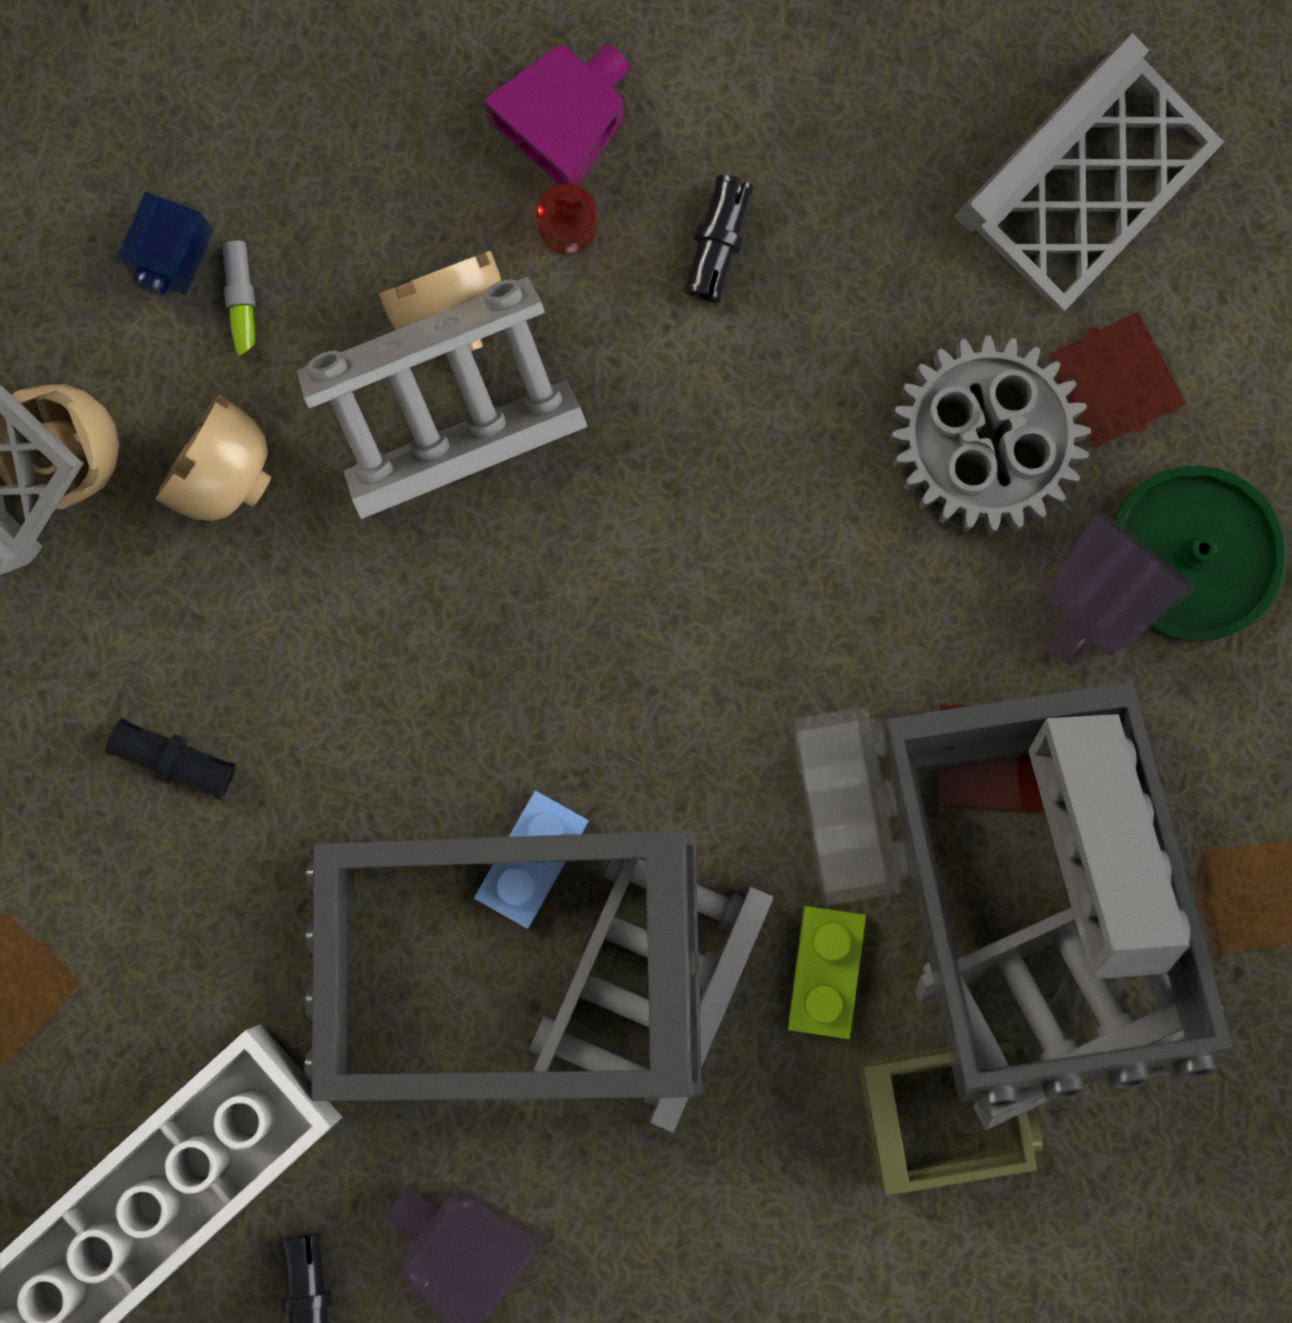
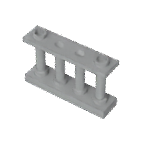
M528 277L518 281L503 280L488 287L481 296L343 352L329 351L313 358L306 367L296 370L308 408L327 401L330 402L355 456L357 464L344 470L351 499L361 519L588 427L581 407L567 380L555 385L549 382L526 321L545 313L542 302ZM503 330L527 394L525 397L501 407H494L468 344ZM446 354L471 416L462 423L444 430H437L410 367ZM387 377L414 440L408 445L385 454L379 452L352 391Z
M641 859L611 860L604 878L615 882L556 1020L544 1016L529 1049L530 1052L540 1056L533 1071H548L554 1055L589 1071L650 1070L565 1032L580 997L649 1027L648 999L590 974L604 940L648 958L647 930L615 917L629 882L646 889L645 861ZM697 884V912L720 921L718 928L728 932L719 955L708 951L706 956L699 954V988L704 990L700 998L701 1067L774 898L749 886L744 897L733 893L728 898ZM689 1097L645 1098V1103L654 1106L650 1115V1123L674 1133Z
M1072 907L961 958L955 952L982 1070L1008 1067L1009 1064L966 983L998 968L1044 1051L1039 1056L1041 1061L1176 1041L1184 1037L1167 973L1143 975L1157 1000L1152 1004L1155 1012L1136 1021L1131 1013L1123 1014L1104 978L1091 979ZM1053 943L1056 944L1100 1024V1027L1096 1029L1099 1038L1080 1047L1077 1046L1074 1039L1067 1040L1022 959V957ZM930 963L923 967L925 974L920 976L915 990V995L920 1004L937 997ZM1043 1091L1018 1094L1019 1101L1011 1106L981 1110L976 1101L974 1109L985 1130L1049 1100L1045 1099Z

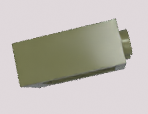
M1005 1037L995 1038L1009 1066L1028 1063L1024 1050L1016 1051L1013 1041ZM941 1047L857 1061L878 1183L885 1196L1037 1171L1034 1152L1043 1150V1140L1036 1114H1027V1111L1003 1122L1008 1149L906 1166L891 1076L949 1067L951 1062L948 1048Z

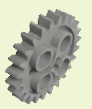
M985 336L980 345L979 352L974 353L967 340L962 339L956 347L955 360L942 348L936 352L934 363L937 372L922 363L918 366L914 375L922 387L907 383L903 387L900 395L912 406H897L893 411L892 418L906 425V428L893 431L889 441L898 446H905L907 450L895 458L893 465L896 468L912 467L913 473L906 480L903 487L905 490L923 486L927 492L920 501L919 507L921 509L930 506L935 501L943 505L939 517L940 523L944 524L954 512L962 514L963 532H968L977 519L982 518L987 534L993 535L998 530L1001 518L1003 517L1013 532L1018 531L1024 523L1023 511L1036 522L1040 521L1047 515L1042 499L1058 507L1066 499L1058 484L1073 487L1081 478L1068 465L1082 464L1089 456L1088 452L1074 446V443L1084 440L1091 433V428L1077 425L1073 422L1075 418L1085 411L1087 406L1086 403H1068L1066 397L1077 385L1074 380L1059 385L1053 380L1061 365L1058 361L1048 365L1043 370L1037 366L1040 348H1033L1025 358L1017 356L1016 339L1011 338L1002 352H996L992 337ZM972 385L980 388L983 397L982 409H980L976 397L970 391V386ZM1000 387L1015 389L1023 399V409L1011 411L1002 407L996 399V389ZM943 403L957 405L965 414L966 424L954 428L945 425L937 415V406ZM985 420L990 431L996 432L1000 430L1003 435L995 445V450L989 438L979 439L977 436L985 424ZM1026 443L1037 449L1041 458L1040 467L1029 469L1020 465L1014 457V445ZM994 453H996L1003 474L1008 478V486H1002L998 481L996 475L997 461ZM959 460L974 461L983 472V482L973 486L964 484L955 473V463Z

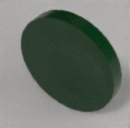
M1184 466L1166 470L1151 477L1125 498L1116 511L1108 530L1105 562L1110 584L1115 595L1136 621L1154 633L1166 638L1184 642H1206L1224 638L1244 629L1267 610L1277 595L1283 580L1286 565V545L1282 527L1276 513L1264 496L1251 484L1230 472L1214 467Z

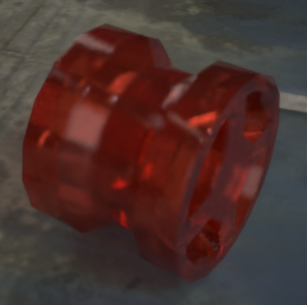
M558 184L550 187L541 195L536 207V219L540 236L545 245L550 250L564 255H573L584 251L593 242L597 233L596 207L592 197L584 188L574 184ZM563 209H565V211H571L574 213L578 211V214L575 216L572 214H566Z

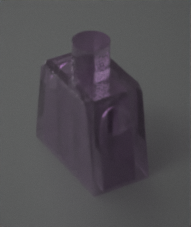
M1096 513L1089 521L1046 595L1045 601L1065 619L1044 644L1057 658L1072 667L1093 643L1109 655L1114 656L1124 651L1189 598L1198 587L1107 513Z
M455 1185L438 1209L410 1187H407L385 1217V1219L414 1240L396 1266L397 1269L445 1323H484L542 1244L544 1232L536 1226Z

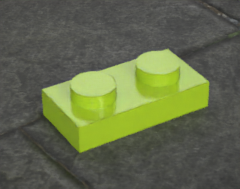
M803 906L787 1030L850 1039L866 915Z

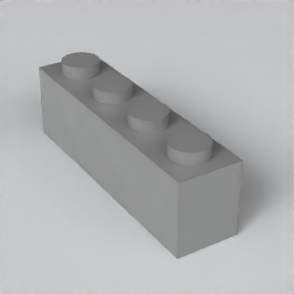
M1119 714L1046 718L1028 752L1091 979L1166 974L1190 946V925L1186 913L1178 908L1170 883L1172 875L1171 863L1167 853L1164 850H1160L1153 828L1154 812L1151 799L1146 793L1142 792L1135 769V747L1132 741L1125 737Z

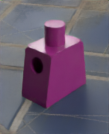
M605 43L585 64L567 47L563 45L556 46L484 100L488 121L571 195L624 119L623 100L612 88L627 74L630 66L624 56L608 43Z

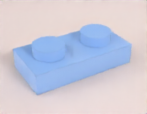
M535 790L509 837L582 834L589 820ZM566 861L493 864L474 899L529 929Z

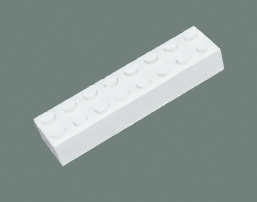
M261 1024L245 1030L0 1253V1323H119L343 1117L329 1101H312V1087L308 1085L305 1074Z

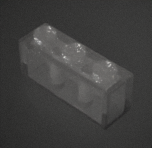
M868 706L794 719L791 722V729L822 904L832 905L902 893L900 879L909 878V868L903 842H893L889 818L896 817L898 809L892 781L881 780L877 757L886 755V741L881 720L870 719Z

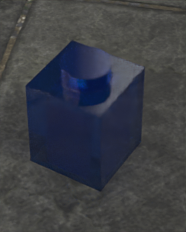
M144 192L117 258L133 275L131 282L136 286L159 296H165L168 288L187 295L213 229L201 212Z

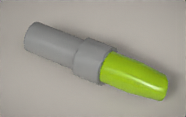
M228 241L222 244L226 286L224 287L226 310L229 311L235 349L238 356H240L256 343L253 308H256L254 286L250 284L246 243L243 241Z

